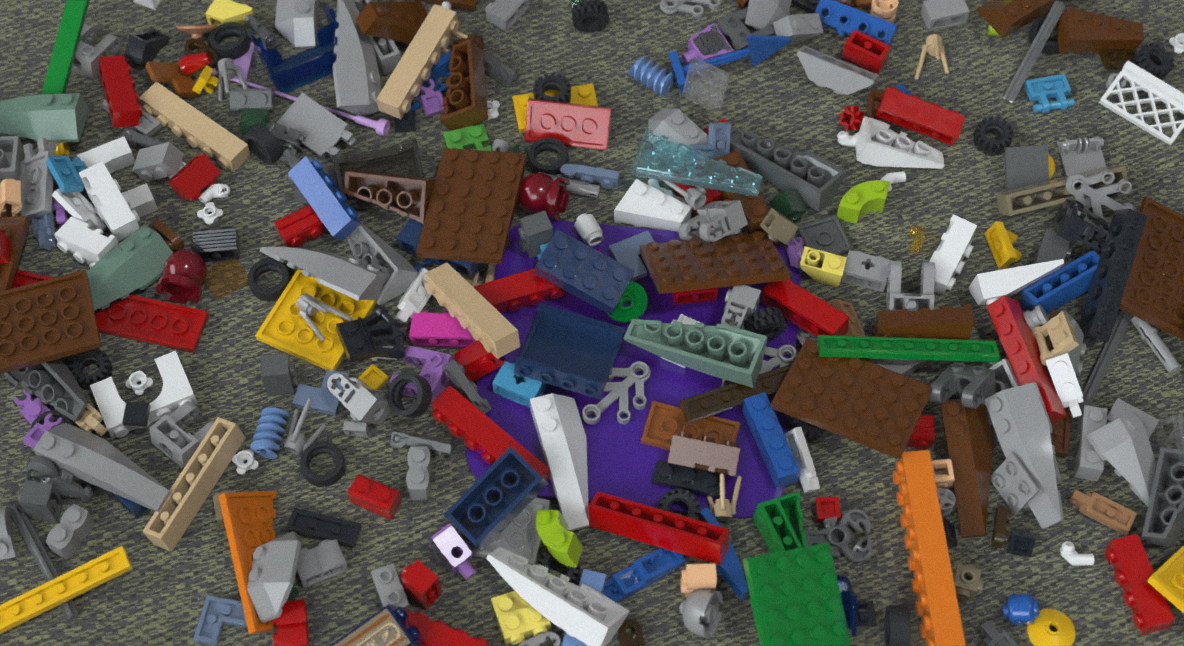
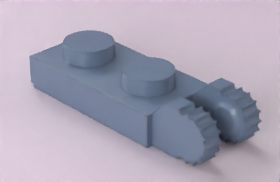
M566 163L560 168L561 175L564 178L589 184H598L605 189L619 188L620 175L618 171L584 165H569Z

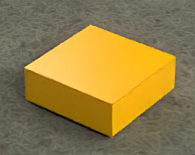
M372 364L358 379L363 380L371 389H380L389 381V376Z

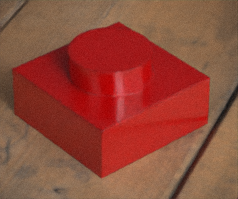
M815 497L816 522H824L825 519L833 518L834 516L837 517L836 522H840L839 497Z

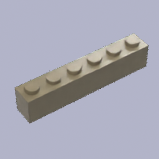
M1111 165L1078 173L1088 177L1108 169L1114 174L1115 179L1110 184H1105L1101 181L1089 185L1094 189L1118 183L1121 179L1128 180L1126 166ZM1106 174L1104 179H1108L1110 174ZM1069 176L996 193L1000 214L1011 216L1061 204L1066 199L1070 201L1075 200L1074 195L1070 194L1066 189V181ZM1077 182L1074 185V188H1077L1080 185V182ZM1127 183L1123 184L1121 189L1126 188Z

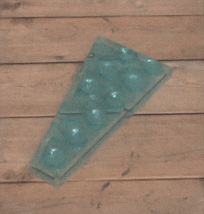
M647 128L631 169L632 176L756 197L759 195L763 177L741 167L733 168L728 166L727 161L722 159L719 161L711 159L710 154L683 143L675 144L670 142L669 138L664 135L660 138L653 135V131Z

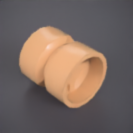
M872 0L870 15L894 23L899 1Z

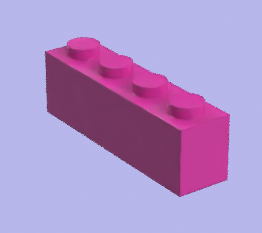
M421 312L413 313L409 337L413 346L465 348L476 341L467 328L464 329L456 317L453 318L449 312H443L442 314Z

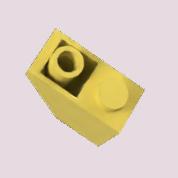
M214 0L205 14L208 25H217L218 27L224 23L235 22L245 26V17L249 14L254 15L253 8L246 4H240L232 0Z
M805 246L799 267L816 282L839 288L847 257Z

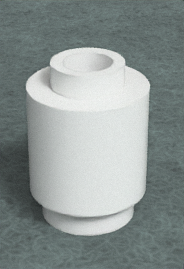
M584 213L577 217L574 226L584 243L589 246L599 244L604 238L602 235L603 231L594 216Z

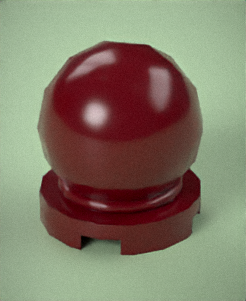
M532 173L522 180L518 197L519 204L526 212L531 214L545 211L549 219L560 220L559 214L560 212L565 213L569 202L570 192L566 191V185H570V181L561 177L554 181L551 176L544 173Z
M180 249L171 253L164 263V276L158 281L157 292L158 294H165L167 296L166 300L172 303L186 305L187 301H194L196 304L202 294L201 285L207 277L206 263L200 254L192 250Z

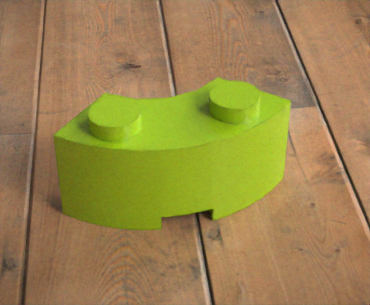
M873 180L860 183L851 188L840 201L837 212L838 219L857 224L859 219L866 213L874 211L883 212L890 182Z
M538 509L536 529L544 545L558 562L577 568L583 549L580 541L574 532L568 531V524L559 510Z

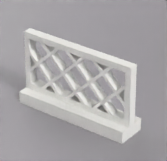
M1130 61L1126 62L1119 75L1099 101L1103 106L1169 145H1172L1184 128V120L1174 121L1173 112L1184 114V93ZM1124 78L1130 82L1131 87L1121 89L1119 81ZM1144 90L1148 93L1149 98L1139 100L1136 91ZM1132 92L1134 101L1124 102L1122 93ZM1118 94L1120 103L1113 104L1106 99L1109 95ZM1154 102H1164L1167 109L1156 110ZM1150 103L1152 111L1142 113L1140 104ZM1136 105L1138 114L1128 113L1125 106ZM1168 113L1170 122L1160 124L1158 115ZM1154 116L1156 124H1146L1143 117ZM1172 126L1174 134L1169 138L1163 134L1161 128Z

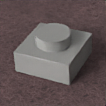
M354 419L344 421L343 431L346 436L369 437L370 429L367 423L363 421L359 423Z

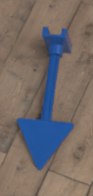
M748 35V48L692 65L691 63L682 65L677 51L669 52L671 66L681 96L689 94L687 77L693 76L694 73L743 59L747 56H750L751 64L755 66L791 42V38L789 36Z

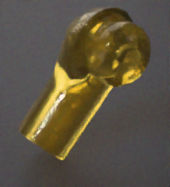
M913 225L909 235L913 236L914 239L908 251L918 255L925 242V232L921 226L919 228Z

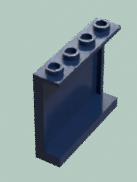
M540 303L535 323L520 356L516 357L514 374L601 399L622 346L625 328Z

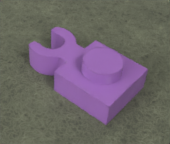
M429 79L428 84L430 87L425 88L422 84L420 93L424 94L420 96V102L426 117L444 113L445 108L440 90L434 92V81Z
M54 198L52 199L53 212L56 211L57 213L56 221L61 228L68 221V211Z
M793 237L787 243L789 247L786 250L791 266L801 269L799 265L804 250L802 247L803 239L799 237L795 240Z
M24 390L26 399L19 401L15 397L14 402L18 407L23 408L20 410L21 415L32 425L37 416L50 410L38 397L33 401L32 395Z
M51 413L46 415L43 425L36 423L23 438L24 444L34 448L46 430L63 424L62 418L53 422V415Z

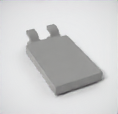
M304 93L300 94L277 122L287 127L286 133L289 128L303 132L306 135V141L302 144L322 159L329 155L339 163L344 158L340 150L334 147L339 140L342 139L351 147L357 142L353 137L354 135L348 131L350 129L348 124Z
M46 138L38 139V148L34 149V152L32 149L33 144L28 143L24 145L25 159L20 161L19 181L22 182V209L18 213V217L27 216L31 220L51 212L53 175L46 161L49 156H55L56 142L48 143L47 146Z

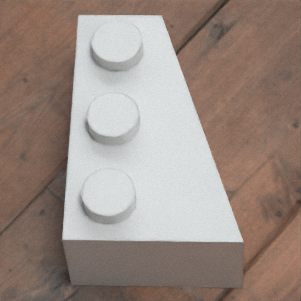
M103 161L79 172L89 198L112 235L116 237L117 242L127 238L140 228L138 222L141 220L135 209L131 210L129 208L131 204L127 196L121 194L120 185L116 179L111 177Z
M636 179L614 209V223H627L639 228L642 226L656 230L679 232L680 226L691 219L692 207Z
M956 215L952 216L947 232L943 233L942 241L929 261L935 263L934 292L944 296L947 289L952 290L956 281L953 278L954 275L961 273L965 262H963L964 257L969 258L974 248L971 242L977 225Z
M71 216L54 234L58 242L57 246L64 253L68 251L72 253L78 262L82 264L86 262L92 268L101 258L118 245L117 239L113 235L109 237L102 235L103 231L98 228L93 231L89 228V224Z

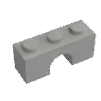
M1084 405L1081 411L1082 415L1078 419L1077 437H1080V445L1075 459L1074 477L1098 481L1104 469V461L1098 456L1087 435L1106 425L1107 409Z

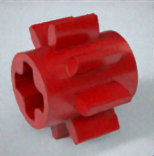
M858 105L852 107L845 106V111L839 113L841 121L839 124L846 126V131H851L852 129L860 130L859 125L862 124L865 112L859 111Z

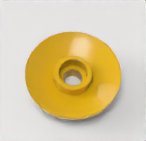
M1039 610L1040 617L1036 618L1034 624L1027 625V634L1034 646H1072L1074 643V625L1070 618L1059 610ZM1049 626H1055L1057 631L1052 632Z

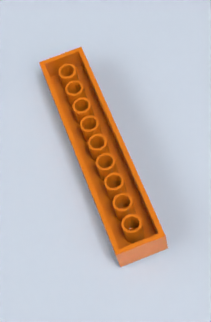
M930 451L904 452L901 459L896 461V470L893 471V482L898 484L899 492L896 493L897 505L902 506L903 512L900 513L901 527H905L907 534L904 535V546L910 552L908 568L914 574L911 585L913 593H917L918 601L915 603L916 614L921 616L922 624L919 625L921 639L925 638L926 646H966Z

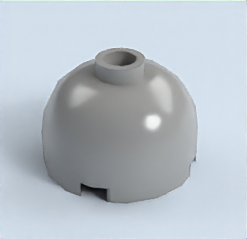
M712 589L694 590L686 600L682 601L680 614H682L685 627L691 633L704 638H709L708 635L713 636L722 617V612L718 611L719 604L723 605V597L720 591Z

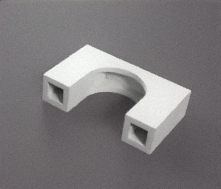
M125 136L77 155L81 161L85 162L88 168L103 161L110 174L135 163ZM147 183L121 193L127 196L131 204L129 208L131 210L135 209L139 218L158 210ZM97 212L102 223H105L99 212Z
M176 351L154 359L163 379V388L160 395L153 402L149 403L151 408L147 427L151 422L161 419L166 414L169 416L187 401L197 404ZM112 377L90 385L111 438L124 437L129 431L137 428H146L123 425L122 421L126 403L121 399Z

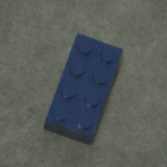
M556 229L537 262L534 274L610 315L615 311L635 273L634 270Z
M510 446L444 515L477 548L483 551L549 483Z

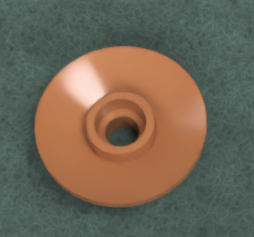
M217 25L176 26V29L190 33L191 38H204V33L217 28Z

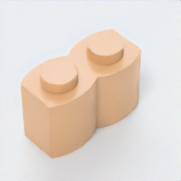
M4 179L0 183V217H18V213L22 209V182L15 179Z
M715 563L686 564V570H681L680 590L681 593H685L686 598L694 590L716 589Z

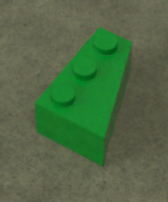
M800 491L757 504L752 518L770 554L807 547L806 534L802 522L803 512L800 507Z

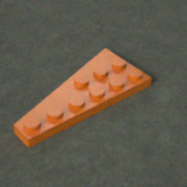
M277 491L228 492L218 495L249 634L273 630L272 620L265 623L260 621L248 594L247 586L255 548L275 539L276 532L273 530V519L276 518V510L273 509V499L276 498Z

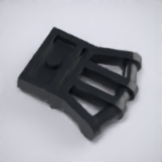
M384 306L379 307L375 313L364 319L358 317V320L336 324L337 334L349 362L373 357L395 359L405 357V333L400 330L401 324L399 320L394 319ZM380 320H383V321L386 323V324H380V325L371 326V325H373L374 323H376V322H378V321H380ZM391 332H392V335H387V336H381V337L372 338V336H376V335H381V334H386V333H391ZM395 344L393 348L382 347Z

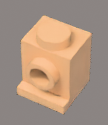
M951 459L932 461L937 490L952 488L955 478ZM945 468L944 471H934V469Z

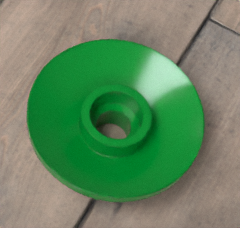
M631 281L613 314L608 315L613 320L622 323L640 318L648 305V297L643 287ZM624 303H631L629 307H623Z

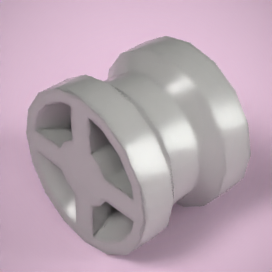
M1040 304L1035 306L1032 311L1027 310L1023 312L1024 318L1031 330L1049 321L1045 310Z
M938 489L937 494L941 515L947 516L955 505V495L948 489Z

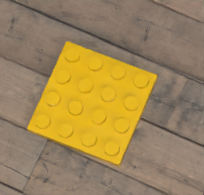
M297 270L256 333V340L325 370L336 371L346 354L337 334L336 324L348 322V320L330 311L324 313L319 310L315 315H309L325 338L324 341H321L306 320L299 315L301 310L296 306L297 300L301 295L308 293L322 303L352 317L353 320H358V317L364 319L370 315L376 305V299L358 301L318 283L315 277L303 275V270Z

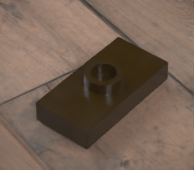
M1101 49L1098 54L1105 70H1122L1127 61L1133 63V57L1137 50Z

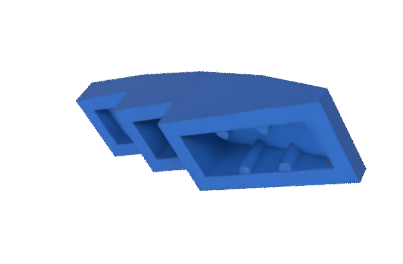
M708 507L700 511L699 521L722 527ZM729 540V550L721 565L715 564L716 570L739 598L744 601L747 598L748 589L742 567Z
M659 548L635 560L632 566L613 574L612 579L605 582L602 594L614 602L620 603L665 577L684 564L686 559L680 553Z

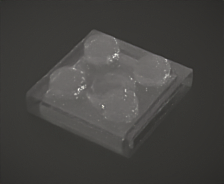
M694 57L690 62L682 96L718 112L722 107L730 73Z

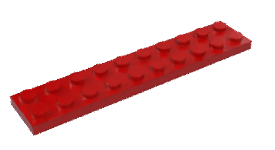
M16 270L11 289L53 277ZM131 294L123 300L119 298L111 302L110 306L103 310H95L98 329L101 333L195 353L209 318L208 311Z

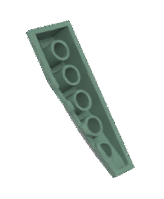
M80 93L42 94L0 101V136H19L21 140L28 138L33 139L34 142H37L38 139L46 138V143L79 142L89 108Z
M144 224L109 251L87 272L95 310H103L109 307L111 302L119 298L123 300L129 297V293L138 288L140 291L147 288L163 275L164 263L173 252L160 234Z
M632 319L624 340L685 367L754 387L762 367L767 336L725 324L708 326L704 323L690 325L675 321L673 323H661V321Z

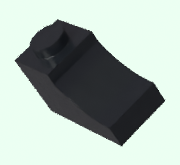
M155 29L130 34L124 56L138 66H143L148 61L153 62L157 52L168 45L170 37Z

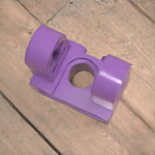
M407 346L405 357L402 359L408 364L422 368L419 376L425 378L430 384L432 402L449 385L451 386L452 382L442 369V366L454 359L449 354ZM392 374L388 382V387L392 380L400 374ZM409 382L404 387L402 394L417 398L418 392L415 383Z

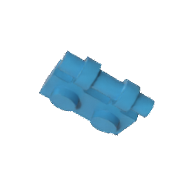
M1065 74L1026 80L1024 83L1030 102H1039V104L1032 106L1034 113H1049L1050 110L1054 109L1066 110L1068 107L1075 105L1074 98L1066 99L1065 97L1070 95L1071 92ZM1056 97L1057 101L1048 102L1049 98Z
M49 156L47 158L46 164L62 193L83 191L84 184L79 172L88 167L84 161H81L80 157H74L72 161L68 156Z

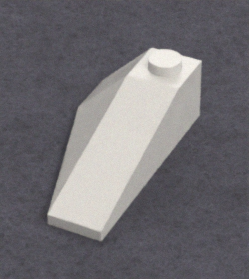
M864 116L855 147L857 161L878 167L943 169L945 166L943 152L921 141L915 143L906 137V133L901 131L898 134L888 129L890 125Z
M1059 259L980 273L976 275L968 288L979 306H988L1004 295L1010 297L1059 270L1064 264V260Z

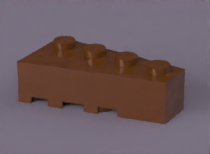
M421 1L368 2L355 20L365 35L410 44L426 19L428 12Z
M1067 7L1057 22L1059 54H1066L1067 52H1074V54L1092 52V54H1098L1101 49L1136 50L1144 41L1143 23Z
M471 39L452 46L449 64L451 72L449 79L446 81V87L448 88L447 96L443 99V106L445 108L444 113L440 116V122L450 131L465 128L488 119L483 51Z
M739 150L701 162L699 169L721 193V201L727 198L730 201L740 200L748 223L743 227L747 233L752 234L756 231L766 232L760 224L768 214L769 209Z
M354 169L345 171L344 193L367 202H372L379 205V207L390 209L402 216L413 218L417 222L424 224L435 178Z
M963 305V308L943 306V309L929 310V307L910 312L908 309L878 311L874 325L875 337L969 340L974 324L972 305Z

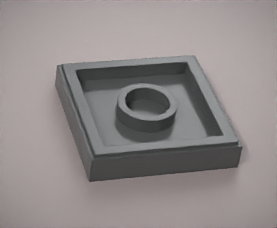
M1048 145L1004 147L1006 190L1049 181Z
M837 215L798 226L797 233L803 239L804 247L839 256L848 254L849 250L853 251Z

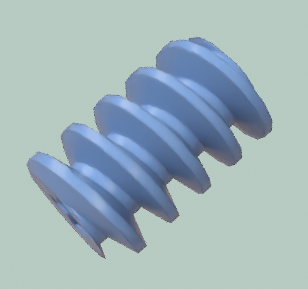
M643 56L635 61L629 70V76L634 77L636 81H640L642 85H647L656 94L660 93L661 97H665L673 86L672 79L674 73L670 72L666 76L667 69L663 68L660 71L661 65L657 64L654 66L653 60L647 63V56Z
M270 407L263 409L258 420L259 425L255 429L256 433L253 436V442L250 445L251 450L261 457L277 458L276 453L272 451L280 450V446L276 443H282L283 439L279 435L285 434V430L282 427H287L288 425L284 419H289L291 415L279 408Z

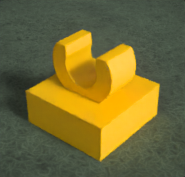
M205 66L192 89L194 92L200 94L203 88L208 93L213 92L214 86H217L219 79L210 76L213 71L211 67Z

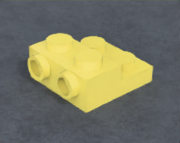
M516 591L491 598L505 644L511 643L516 645L523 642L526 637L532 635L536 637L551 630L550 620L540 614Z

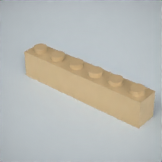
M434 4L378 95L376 101L379 111L402 119L403 115L410 110L412 100L419 95L423 82L428 80L432 67L439 62L441 52L448 47L450 37L459 28V21L455 11Z
M158 82L153 84L139 97L144 111L154 116L161 122L162 126L165 127L167 125L176 136H183L192 147L200 148L208 158L213 157L222 168H228L234 172L251 156L248 144Z
M447 262L424 273L426 279L424 286L428 294L433 295L439 305L444 306L453 318L456 317L464 329L467 328L473 338L483 344L488 353L491 352L498 359L520 347L518 330Z
M217 417L169 490L171 493L159 512L154 513L142 531L153 545L170 552L174 550L246 438L236 423Z

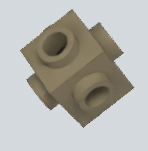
M958 564L955 572L952 571L958 599L973 601L976 593H981L984 579H980L982 570L976 569L971 564Z

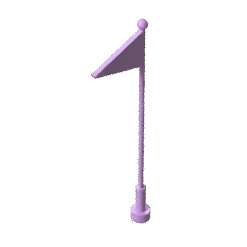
M252 41L247 53L233 60L234 66H239L240 73L247 86L256 89L266 88L247 81L255 43ZM212 68L213 71L210 76H218L217 70ZM234 74V78L230 80L240 83L237 75ZM275 90V95L293 101L297 99V97ZM322 106L333 114L355 120V123L376 129V134L385 137L390 129L389 120L380 118L379 121H375L360 115L353 116Z

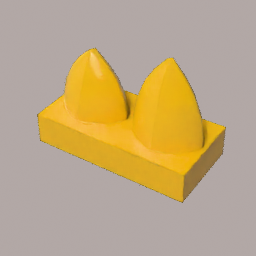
M996 221L984 235L998 269H1007L1022 256L1012 246V243L1016 241L1018 236L1006 230L1003 222Z

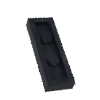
M657 460L651 480L653 485L672 489H684L691 493L720 499L721 473Z
M294 508L287 531L289 533L294 531L298 535L323 541L327 539L337 540L339 545L355 548L362 526L361 523Z

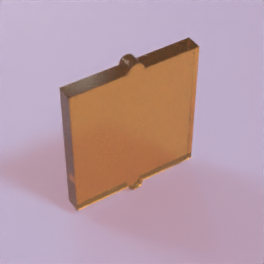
M227 259L207 269V277L204 281L207 284L206 288L210 289L215 300L249 285L248 278L244 273V267L240 266L237 259Z

